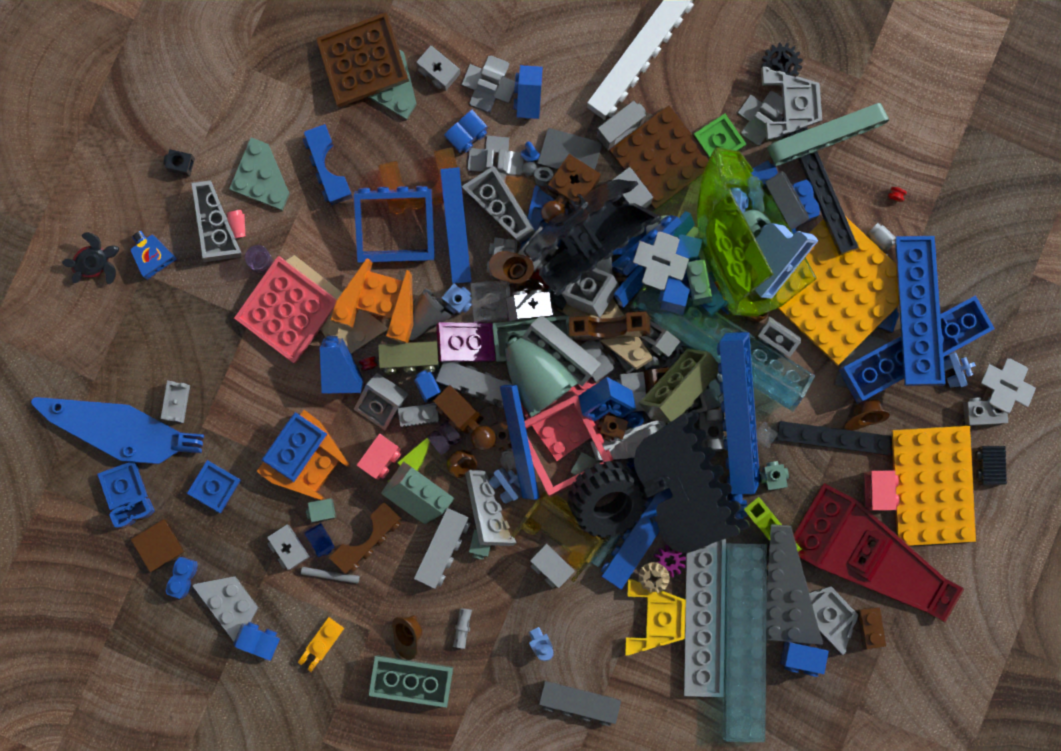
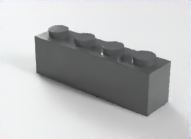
M549 681L544 682L539 705H542L544 710L554 712V709L562 710L561 714L571 717L573 713L581 715L580 719L592 721V718L600 720L599 724L611 726V723L616 724L621 704L620 699Z

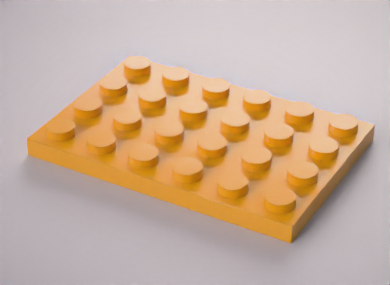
M970 426L891 430L893 471H895V475H898L899 480L898 487H896V495L899 496V506H896L897 536L908 546L976 542Z

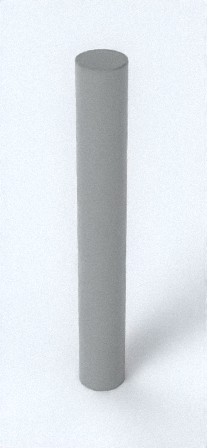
M302 567L301 569L302 575L356 584L359 583L360 576L307 567Z

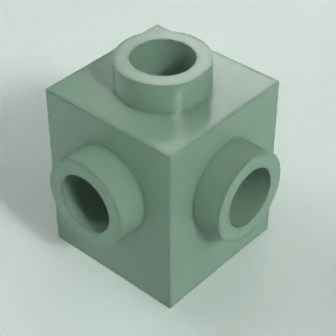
M778 461L766 463L767 467H763L762 472H760L761 483H765L766 491L788 487L786 479H789L788 469L784 468V464L778 465ZM773 472L776 474V479L772 476Z

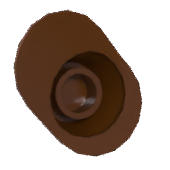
M501 251L497 252L490 259L489 270L499 280L513 284H522L531 278L534 265L533 261L525 255Z
M877 399L864 401L856 406L854 417L848 420L844 427L846 430H857L872 424H878L886 421L890 417V413L883 410L880 401Z
M415 615L405 618L396 617L392 622L395 648L401 657L411 660L417 655V642L422 635L421 625L418 623Z

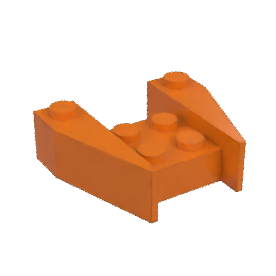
M366 259L336 301L331 321L353 328L357 312L361 310L391 319L386 336L391 340L408 343L413 329L412 274L406 270L404 280L401 281L370 272L372 262L370 259Z
M303 410L300 415L326 432L327 436L296 481H291L265 462L262 463L257 472L273 484L325 500L317 491L340 462L347 467L351 465L324 425L310 413Z

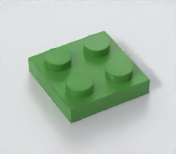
M723 114L693 135L714 166L746 146L745 141L726 114Z

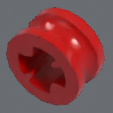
M891 187V193L888 194V197L897 202H904L903 196H906L907 192L898 187Z
M375 356L359 361V364L362 365L361 371L370 370L378 366L374 362Z

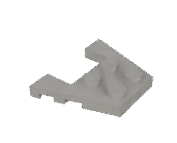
M768 67L761 68L762 86H782L784 122L765 123L766 141L822 121L819 83L798 76L786 75L785 72H776Z

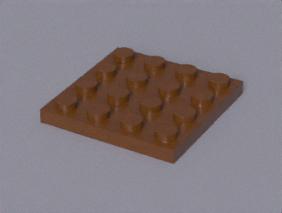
M387 12L316 38L338 107L409 82Z
M670 105L609 149V152L625 171L630 167L653 196L651 206L654 210L714 166L700 143Z

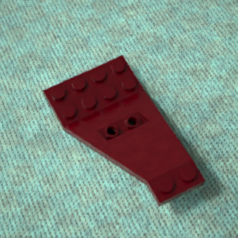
M825 483L794 533L795 542L802 549L798 552L799 558L823 571L926 612L944 623L964 591L963 587L941 575L860 502ZM871 542H876L874 547H870ZM865 558L866 562L864 564H860V560Z

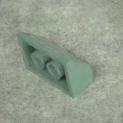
M404 461L381 492L382 495L423 524H427L442 515L454 499Z

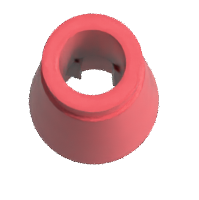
M242 210L228 212L227 221L235 239L245 237V216L242 214Z

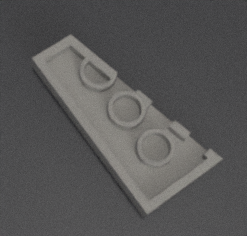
M469 470L465 475L480 545L513 546L516 544V540L514 537H511L508 530L510 528L507 521H504L500 512L502 508L495 501L493 496L495 492L489 483L486 471Z

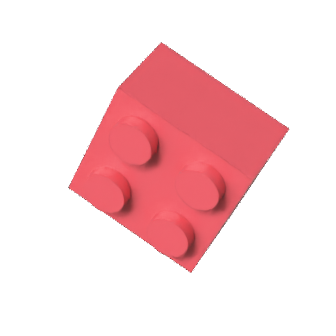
M379 433L357 466L379 481L380 478L384 479L389 473L390 469L388 467L392 462L396 463L400 458L401 454L399 452L401 449Z
M869 471L864 473L866 509L869 511L896 510V506H899V496L896 495V487H898L899 480L898 475H895V471Z

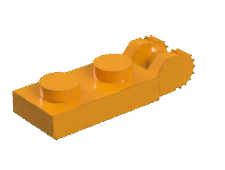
M328 617L307 646L305 653L298 663L300 665L305 663L309 654L312 653L316 656L308 668V671L312 672L319 661L323 660L345 628Z

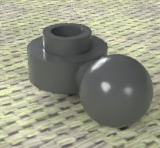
M528 161L522 165V172L526 176L534 175L535 183L540 186H548L553 178V172L549 168L541 167L537 169L534 162Z

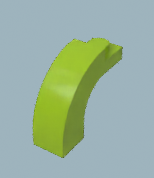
M760 497L744 508L746 513L769 540L771 524L782 525ZM796 543L797 551L799 552L802 549Z

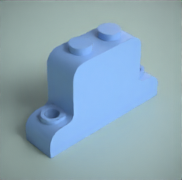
M769 223L762 228L761 233L750 243V247L746 251L747 260L760 274L759 279L755 283V291L760 297L771 299L818 242V239L813 234L798 231L793 235L784 225Z

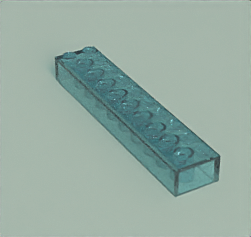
M646 284L630 306L636 312L646 311L652 322L664 328L696 350L710 352L718 363L721 362V356L717 354V343H719L726 333L747 332L717 312L711 317L700 305L693 306L692 297L689 294L683 315L661 310L662 302L658 301L661 290ZM749 333L753 387L793 412L804 398L815 375Z
M726 544L723 739L729 742H765L767 544Z

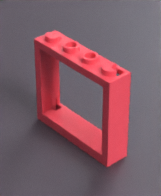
M577 395L524 421L525 427L528 428L574 405L603 462L613 460L609 450L605 451L602 446L605 442L601 434H596L593 428L596 426L594 421L582 415ZM528 438L533 466L549 498L570 488L572 483L576 482L578 475L553 487Z

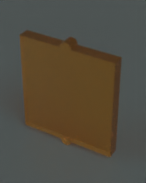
M506 176L505 183L522 211L529 212L534 188L537 185L534 179L523 178V176Z

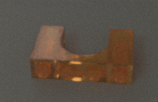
M453 147L434 151L439 178L436 185L432 188V205L442 203L443 200L440 169L457 168ZM397 161L378 165L384 187H389V190H397V187L405 186L402 182ZM426 197L387 199L390 212L398 214L405 212L407 208L419 209L424 207L423 204H426Z

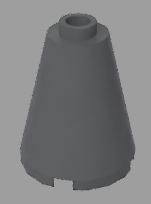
M427 288L422 291L413 305V329L409 338L412 341L435 328L437 323L445 322L452 317L445 304L439 298L431 297L434 293Z

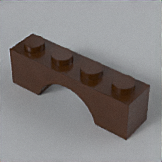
M646 311L626 313L616 318L569 317V336L574 342L650 336V317Z
M385 502L370 515L373 522V531L370 538L364 544L359 546L342 544L329 557L345 574L355 572L360 566L358 562L362 558L366 560L374 552L372 548L376 544L380 546L387 539L385 535L390 530L394 532L401 525L399 521L402 518Z

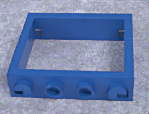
M400 186L397 187V190H389V187H378L377 190L370 191V188H359L358 191L354 192L357 262H365L366 259H370L371 262L434 260L432 189H427V186H416V189ZM426 197L428 249L363 251L361 199Z

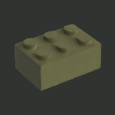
M437 341L378 345L379 366L386 375H396L397 371H404L405 374H415L416 370H426L427 373L436 372V369H440Z

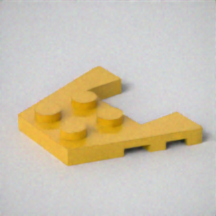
M628 579V597H647L646 638L626 637L625 655H632L685 639L686 600L664 591L650 593L647 589H643L640 582Z

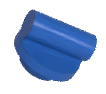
M530 141L526 142V149L521 151V157L528 162L539 159L540 154L536 151Z
M642 411L631 412L623 417L624 420L628 421L627 426L630 428L641 426L644 422Z

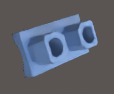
M952 353L949 355L950 357L944 359V371L954 368L956 375L947 378L950 388L967 386L968 383L963 370L966 371L967 377L973 375L971 368L976 365L974 362L969 364L967 357L961 359L963 363L961 367L957 353Z
M504 467L494 472V476L489 480V483L494 489L500 485L505 488L506 491L500 495L505 504L512 500L515 501L522 496L519 489L518 474L515 475L513 470L507 472Z
M538 627L529 632L532 639L529 644L539 660L549 661L553 657V646L547 634L543 635Z

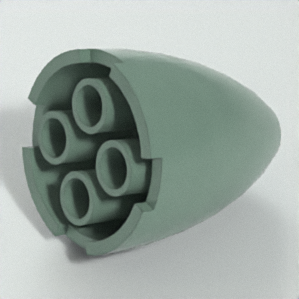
M516 337L507 343L508 347L505 351L510 379L513 385H517L520 401L531 418L571 390V387L578 384L567 368L540 346L522 338L517 340Z

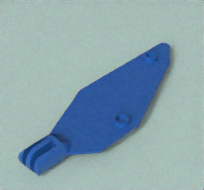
M35 397L31 401L32 405L49 422L120 461L160 464L177 452L202 453L201 447H203V442L200 440L204 439L203 434L180 433L130 405ZM61 406V409L56 411V408Z

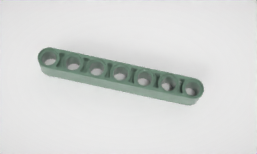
M877 103L769 145L767 151L774 165L778 166L886 124L889 118L882 104Z

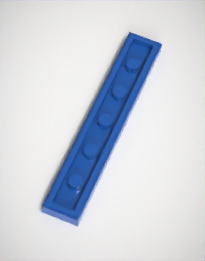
M460 168L440 169L452 284L471 282Z
M687 211L679 218L682 223L669 235L679 239L680 234L687 235L695 226L691 213ZM638 265L616 290L614 295L620 306L625 307L644 285L642 280L646 267Z
M517 385L500 386L522 498L535 500L540 497Z

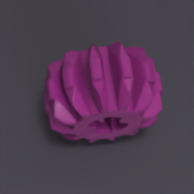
M665 545L666 552L662 548H658L661 556L654 554L653 557L659 559V561L654 562L663 565L669 571L671 578L674 577L673 570L678 575L681 574L677 567L685 568V565L680 564V561L686 560V557L679 558V555L682 553H675L673 549L670 551L668 545ZM672 556L674 564H670L668 567L666 566L667 562H664V560Z

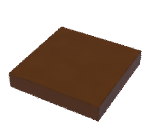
M166 519L161 520L131 539L150 572L155 571L185 552Z

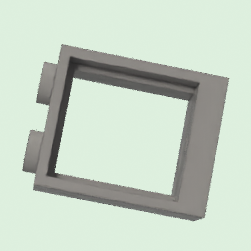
M632 101L598 128L596 137L603 143L602 145L607 151L644 124L646 117L644 107L640 103L637 104L635 101Z

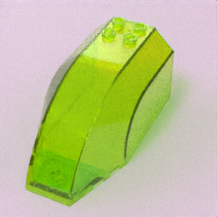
M716 147L706 165L698 195L697 223L699 238L702 239L701 247L720 287V292L725 297L728 308L733 315L759 316L783 306L817 278L805 257L772 299L760 297L755 291L757 287L774 274L730 188H740L742 192L747 194L748 207L745 208V211H760L771 223L784 225L792 234L793 232L773 196H768L763 190V182L756 180L752 175L754 170L740 151Z

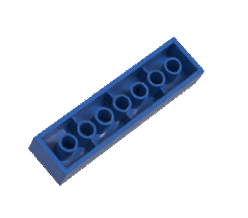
M976 295L940 314L943 357L995 329ZM901 336L838 370L857 404L904 379Z
M749 332L726 333L717 343V354L721 356L718 371L719 374H722L723 381L720 382V393L724 394L721 409L722 413H725L723 431L727 433V439L724 440L725 451L728 450L726 469H729L730 476L727 477V483L732 486L731 494H755L760 484L750 336Z

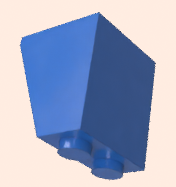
M327 336L326 339H323L320 346L322 393H361L364 379L343 338Z

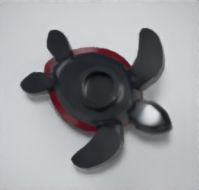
M90 232L83 233L81 235L82 238L90 246L80 249L73 259L67 258L62 261L63 265L71 267L74 273L72 282L78 283L82 276L95 277L104 271L106 283H113L116 277V269L109 262V258H113L118 254L119 247L111 245L103 249L101 248V240L98 236Z

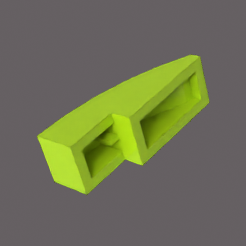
M426 438L401 459L398 464L401 466L404 461L416 471H419L428 453L430 440Z

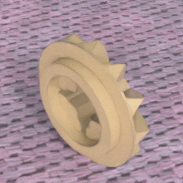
M647 563L640 569L639 582L643 589H647L650 593H659L665 590L669 583V573L659 563ZM651 572L654 575V577H659L656 580V584L653 580L648 579L651 577Z

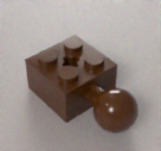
M568 154L548 184V191L556 195L557 198L555 201H549L543 205L541 210L542 219L548 224L561 213L566 214L564 206L567 203L571 205L569 200L572 199L574 202H579L580 200L576 196L578 193L584 198L592 192L599 183L601 174L571 154ZM571 180L578 181L577 183L571 184Z
M449 385L434 400L438 405L435 409L447 419L450 418L448 422L454 429H457L460 433L462 431L467 434L471 433V442L475 448L482 451L490 449L496 441L494 431L488 426L478 425L484 417L458 390Z

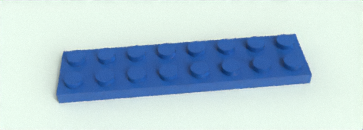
M896 236L895 250L904 386H944L945 372L935 236Z

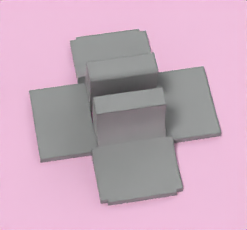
M488 56L483 69L471 64L469 65L462 85L474 90L469 103L471 106L491 112L496 98L507 103L510 102L514 92L515 81L505 78L509 67L507 61L494 56Z
M770 91L764 101L761 102L750 95L738 112V114L749 121L741 134L757 146H760L766 137L765 123L782 122V97L774 91ZM780 136L775 139L779 141L783 138V136Z
M487 136L486 149L471 148L469 150L468 169L469 171L485 172L493 166L494 152L499 153L497 170L503 180L506 181V174L521 175L524 158L521 157L520 152L508 151V137Z
M660 231L657 233L653 245L639 241L633 263L646 267L642 280L643 284L664 290L668 276L683 280L689 259L675 254L680 239Z
M1008 358L1002 370L990 364L988 365L981 384L992 389L990 405L1006 413L1011 412L1015 401L1029 407L1036 388L1023 381L1028 371L1026 366Z

